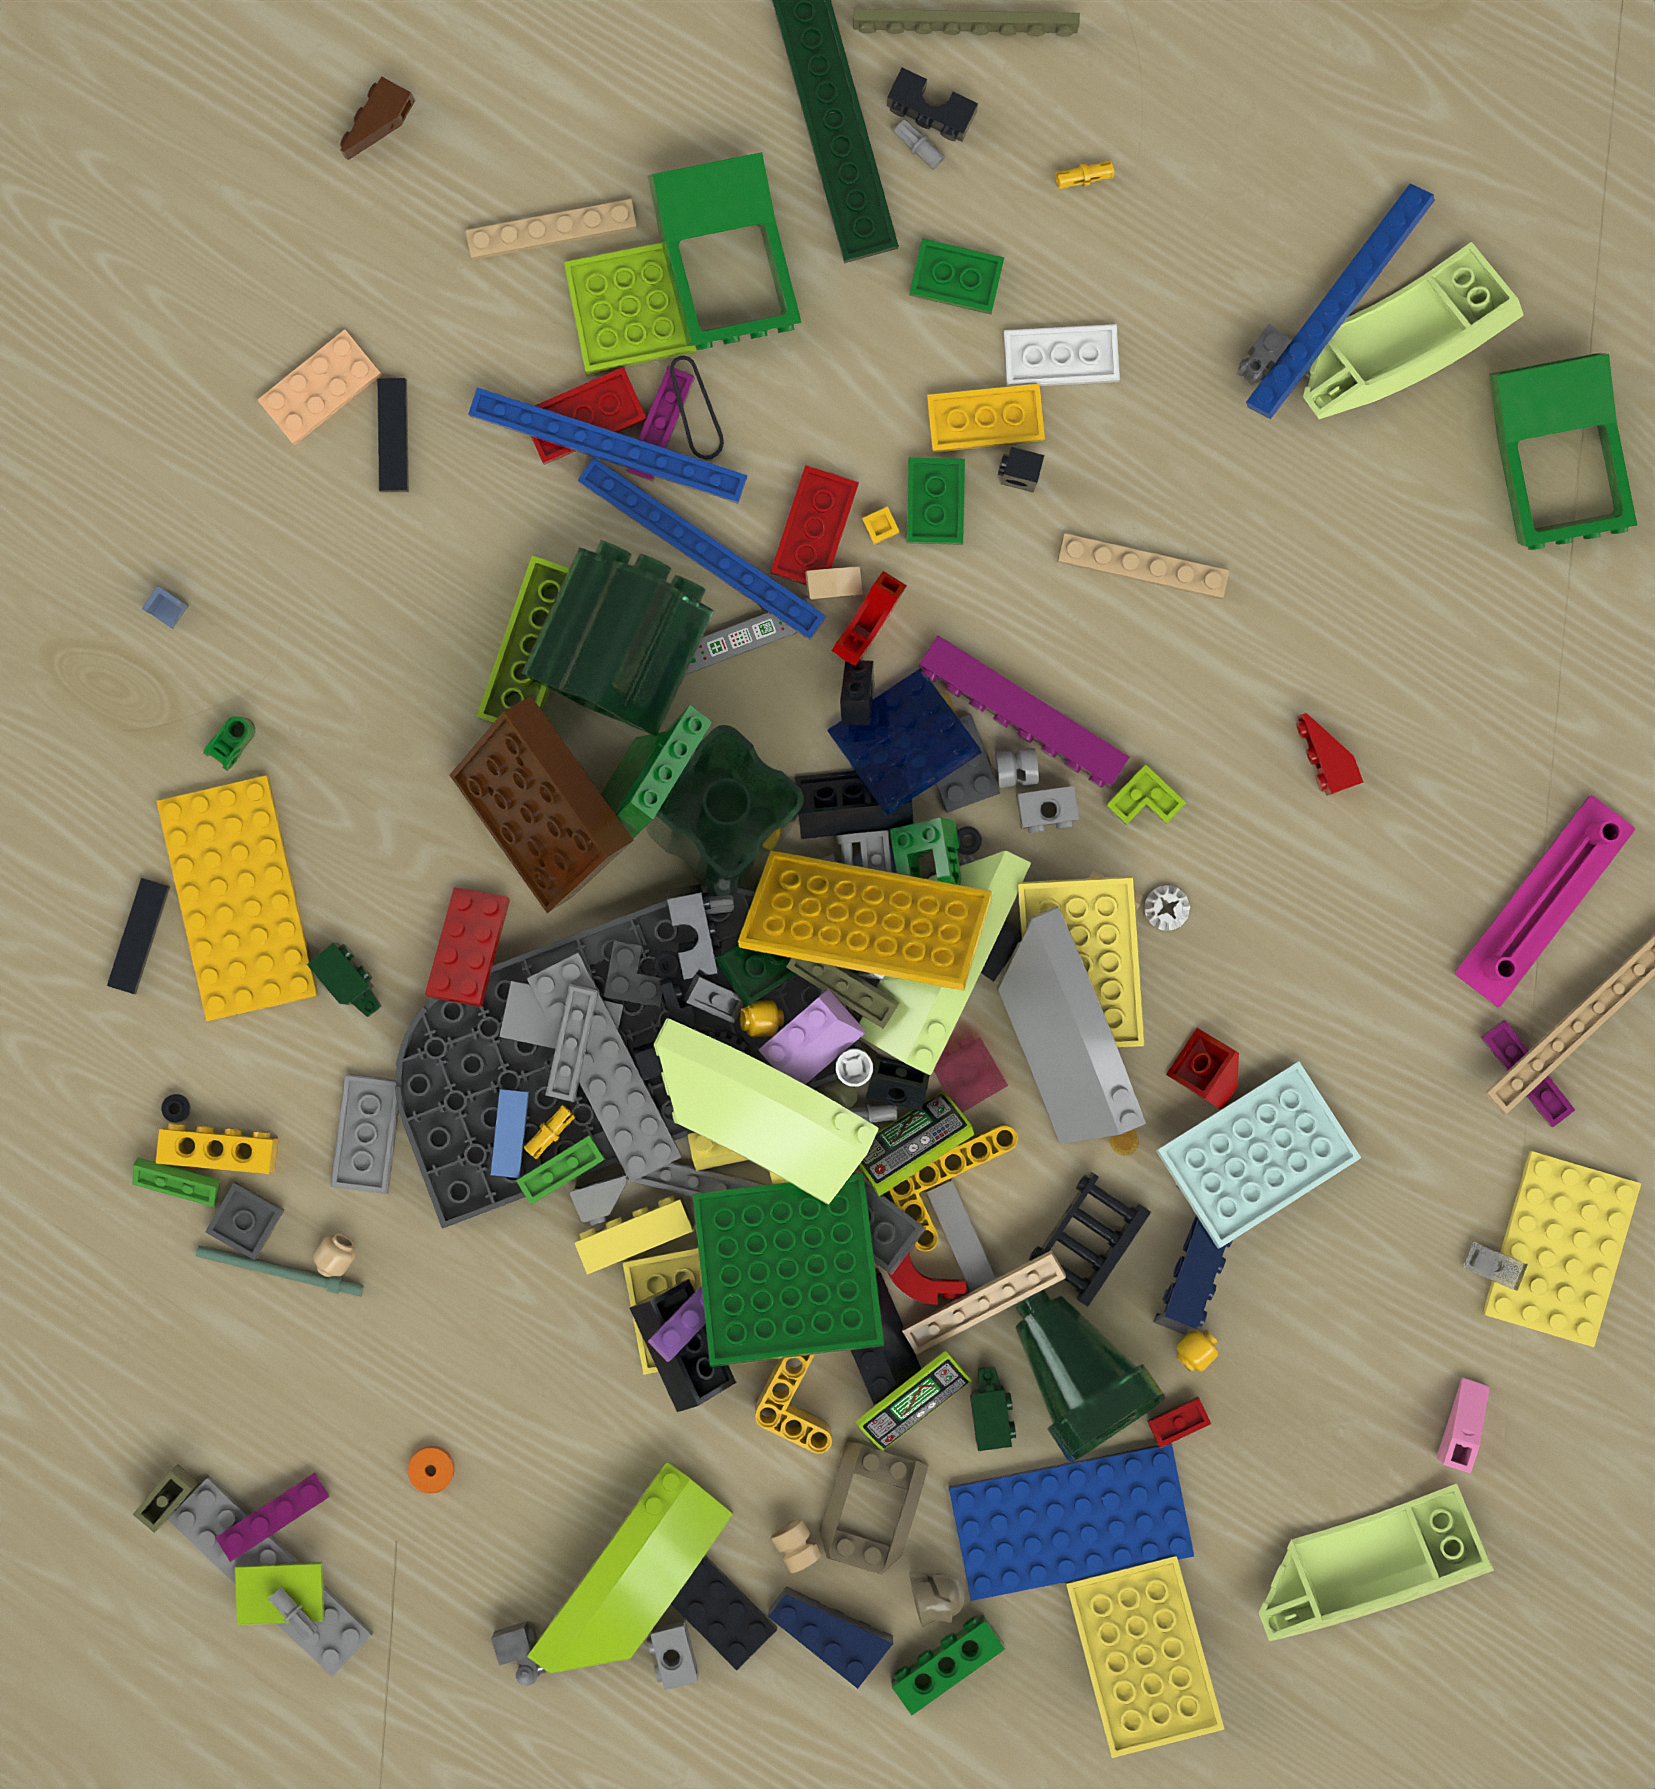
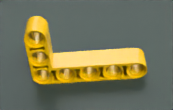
M1005 1124L995 1126L967 1139L927 1166L935 1170V1176L930 1181L920 1179L918 1171L906 1179L909 1182V1188L906 1192L898 1193L893 1188L889 1190L896 1206L904 1212L907 1206L911 1204H917L921 1208V1214L915 1220L924 1226L926 1230L932 1232L933 1239L926 1245L919 1243L917 1240L915 1243L917 1249L926 1252L931 1251L938 1243L937 1231L919 1193L1012 1150L1018 1141L1017 1133L1012 1127ZM1002 1130H1008L1012 1135V1139L1007 1145L997 1143V1135ZM976 1142H982L986 1145V1152L982 1157H974L971 1154V1147ZM951 1154L958 1155L961 1160L960 1165L956 1169L947 1168L945 1166L947 1156Z
M814 1355L781 1358L778 1360L756 1402V1422L762 1428L811 1452L824 1453L828 1451L832 1444L831 1427L829 1424L789 1404ZM791 1358H797L801 1361V1364L797 1367H790L786 1362ZM777 1383H785L788 1385V1389L779 1392L774 1389V1386ZM769 1407L774 1409L775 1413L772 1416H764L761 1410ZM790 1420H797L801 1425L792 1429L786 1423ZM816 1432L826 1435L825 1439L821 1441H816L811 1436Z

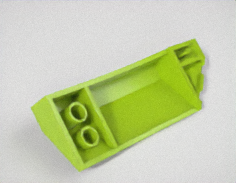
M668 1462L664 1463L527 1657L548 1673L631 1659L703 1559L733 1513Z

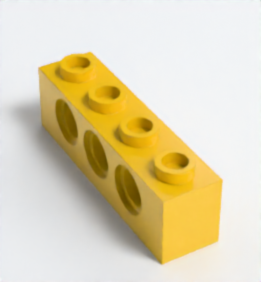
M168 1123V1128L159 1129L156 1154L157 1164L263 1174L275 1172L278 1138H271L270 1132L253 1131V1136L242 1135V1130L225 1128V1133L214 1132V1127L197 1126L196 1130L185 1129L186 1124ZM187 1137L191 1138L195 1143V1149L192 1153L187 1152L183 1146L184 1140ZM215 1140L223 1144L224 1149L220 1156L214 1154L211 1148ZM242 1143L249 1144L252 1149V1154L249 1158H245L240 1154Z

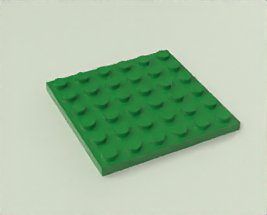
M864 1173L851 1175L829 1204L822 1202L790 1182L693 1194L711 1367L884 1346Z

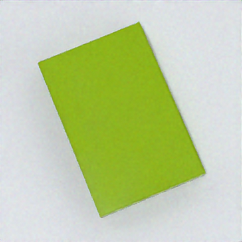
M323 1562L237 1565L235 1567L237 1625L289 1623L288 1620L286 1622L283 1621L285 1617L268 1600L281 1586L298 1606L302 1605L301 1609L313 1622H323L325 1619Z

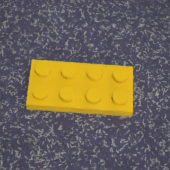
M1040 384L927 395L932 453L1045 441Z

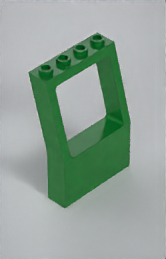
M760 152L648 175L661 243L687 346L696 345V350L712 348V342L723 340L725 345L740 342L739 336L750 334L751 339L768 336L767 330L777 328L778 333L795 330L794 324L802 322L775 220L763 153ZM754 225L758 226L762 233L781 308L780 313L775 316L704 331L701 330L679 249L680 241Z
M1594 353L1490 373L1497 440L1518 544L1528 547V550L1545 548V543L1555 541L1557 545L1572 543L1575 537L1583 536V539H1594L1601 537V532L1611 531V534L1628 532V527L1637 526L1616 419L1609 354ZM1597 426L1614 506L1613 512L1607 515L1534 528L1518 443L1525 439Z
M689 705L665 732L636 737L601 793L632 839L654 819L712 724L711 720L692 705Z

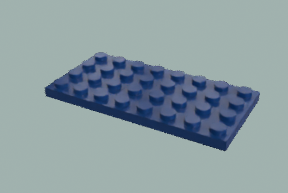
M1171 1443L1162 1448L1155 1445L949 1486L971 1601L1104 1575L1177 1556L1178 1560L1194 1557Z

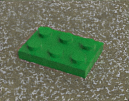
M922 238L909 296L991 315L1004 257Z
M908 458L906 544L963 545L965 459Z

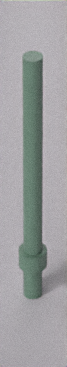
M198 1246L196 1251V1257L327 1288V1292L335 1294L343 1292L361 1297L364 1290L363 1285L343 1281V1277H326L203 1246Z

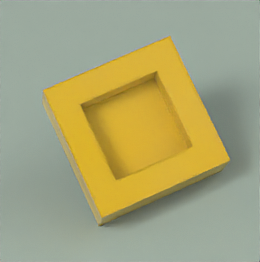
M888 506L862 518L873 545L900 533Z

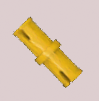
M1111 160L1090 165L1083 163L1073 169L1055 172L1058 190L1076 185L1086 187L1090 186L1092 182L1114 178V167Z
M562 1105L547 1123L543 1122L539 1126L541 1129L524 1146V1149L535 1159H538L553 1141L556 1142L560 1138L558 1135L576 1116Z

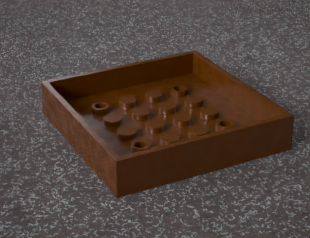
M531 695L505 710L450 774L454 783L547 914L574 897L634 841Z

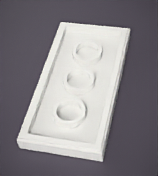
M1117 324L1004 330L1007 387L1030 384L1056 386L1120 381Z

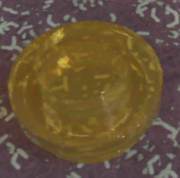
M1132 1129L1123 1134L1111 1136L1110 1144L1117 1154L1130 1155L1138 1148L1139 1138Z

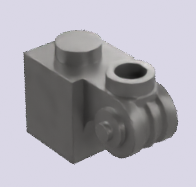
M1268 324L1247 354L1250 355V358L1242 359L1239 363L1240 366L1238 367L1239 371L1237 374L1240 377L1243 376L1244 380H1248L1252 386L1262 381L1265 377V367L1270 370L1292 340L1271 324Z
M527 1621L494 1631L491 1640L499 1666L513 1661L520 1663L516 1672L518 1683L529 1686L537 1680L538 1675L546 1673V1670L527 1657L537 1642L535 1630L533 1628L529 1629Z

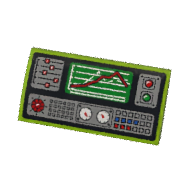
M942 1090L925 1101L921 1111L913 1109L877 1132L867 1155L858 1167L880 1197L974 1136L973 1128L951 1098Z
M944 1351L856 1420L855 1423L883 1451L972 1380L961 1365L947 1351Z

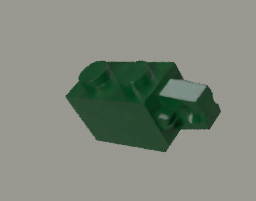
M332 943L310 961L307 966L339 1004H353L366 1017H370L381 1007L380 1002L371 989L374 987L370 982L373 977L364 966L358 967L352 960L354 954L344 943L341 946L339 943Z
M995 1367L979 1368L978 1389H975L970 1395L978 1451L1012 1447L1011 1439L1016 1438L1014 1421L1009 1422L1008 1410H1013L1011 1394L1005 1393L1004 1387L1000 1385Z

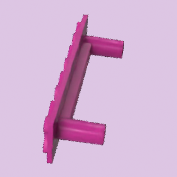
M1588 796L1454 972L1455 976L1493 1005L1501 1007L1633 834L1635 828L1597 798Z

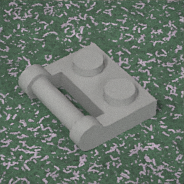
M888 830L837 836V844L841 846L842 864L854 866L852 843L860 842L862 867L892 873Z

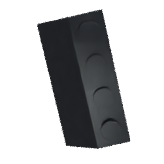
M907 765L795 777L801 839L885 831L914 824Z
M881 1273L876 1275L884 1346L851 1350L873 1405L881 1402L921 1370L915 1352L902 1332L904 1326Z
M689 1279L658 1292L629 1308L677 1412L697 1407L737 1383L729 1365L710 1366L706 1324L668 1362L648 1342L660 1327L695 1292Z

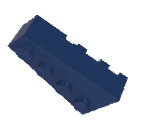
M1195 1215L1183 1245V1251L1186 1252V1255L1179 1258L1173 1271V1277L1176 1278V1281L1170 1284L1162 1298L1164 1304H1166L1162 1314L1157 1313L1153 1321L1184 1335L1203 1326L1207 1317V1311L1204 1310L1207 1300H1212L1217 1287L1216 1284H1213L1217 1273L1220 1274L1226 1262V1258L1222 1257L1225 1248H1229L1233 1242L1232 1240L1218 1249L1197 1215Z
M785 1587L768 1610V1617L857 1689L894 1644L893 1635L884 1631L881 1632L865 1622L857 1621L844 1615L839 1610L831 1609L820 1604L819 1601L788 1587Z

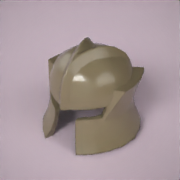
M909 1572L915 1606L922 1627L934 1621L952 1623V1617L960 1612L964 1604V1592L958 1579L946 1574H934L933 1577H929L928 1575H918Z

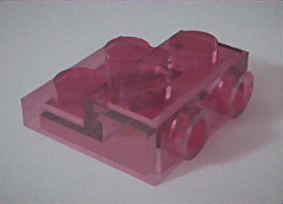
M972 1035L958 1042L957 1044L960 1048L952 1053H949L948 1049L943 1051L933 1070L947 1095L962 1113L1008 1086L981 1038L977 1037L974 1039Z

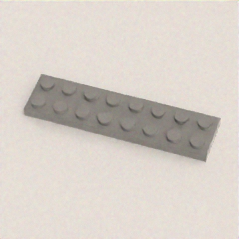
M579 952L527 978L557 1039L569 985L575 983L598 989ZM599 992L579 1082L631 1183L681 1158L682 1154Z
M210 1476L199 1485L168 1519L233 1583H235V1567L237 1565L300 1563L272 1535L230 1562L215 1537L250 1514ZM323 1585L325 1619L323 1622H314L318 1630L313 1636L306 1640L290 1623H277V1625L333 1677L373 1632Z

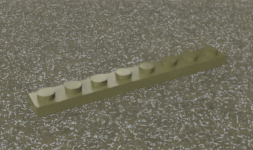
M854 9L853 30H859L861 33L887 30L891 34H900L904 30L915 31L917 34L943 31L947 35H956L960 31L971 32L974 35L1000 32L1004 36H1012L1016 32L1028 33L1030 36L1056 33L1057 36L1068 37L1078 32L1080 13Z

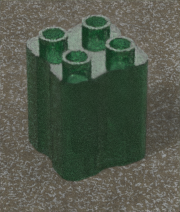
M600 540L595 552L579 547L521 674L583 707L657 737L714 613L713 609L701 603L706 589L678 575H674L671 584L666 582L671 568L644 554H639L634 566L629 565L628 562L632 554L604 540Z
M720 725L715 727L699 743L693 758L685 766L656 816L646 826L648 835L667 853L676 855L684 860L692 870L694 878L711 894L715 896L731 895L748 878L755 861L764 853L774 850L790 833L803 806L804 796L802 790L780 770L766 765L757 755L754 745L737 729L729 725Z

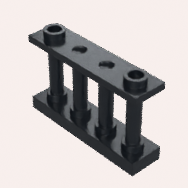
M1093 1172L1089 1176L1085 1174L1076 1186L1079 1192L1042 1247L1037 1245L1029 1256V1260L1032 1261L1049 1252L1055 1242L1058 1241L1091 1263V1268L1094 1271L1089 1279L1086 1277L1082 1279L1061 1265L1066 1274V1278L1063 1280L1076 1288V1292L1079 1293L1076 1297L1077 1300L1087 1307L1151 1214V1211L1141 1204H1138L1136 1208L1133 1206L1131 1208L1095 1185L1099 1176ZM1088 1194L1124 1217L1123 1221L1126 1223L1120 1232L1118 1230H1111L1079 1208ZM1072 1217L1108 1241L1107 1244L1110 1247L1105 1255L1101 1253L1099 1255L1063 1232Z

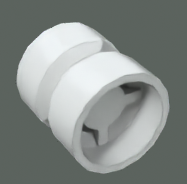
M849 1048L838 1056L836 1073L844 1084L858 1087L870 1079L873 1073V1063L865 1051L859 1048Z

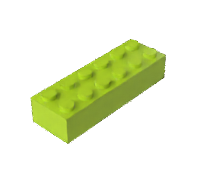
M533 555L531 556L482 698L477 718L493 724L505 710L530 695L543 712L589 579L586 573Z

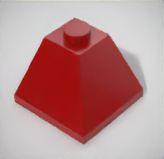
M1196 1028L1166 1075L1203 1100L1222 1110L1238 1085L1239 1052Z

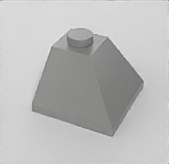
M626 1173L575 1187L570 1192L582 1223L589 1221L591 1226L607 1221L605 1216L610 1215L629 1181Z

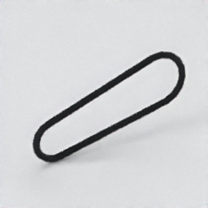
M685 355L678 356L671 362L670 374L689 447L698 458L704 460L713 459L723 449V434L694 360ZM680 360H687L691 363L719 436V448L711 455H702L693 446L674 373V366Z

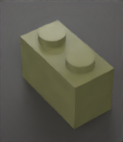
M178 1464L166 1474L133 1515L155 1533L165 1524L200 1482Z

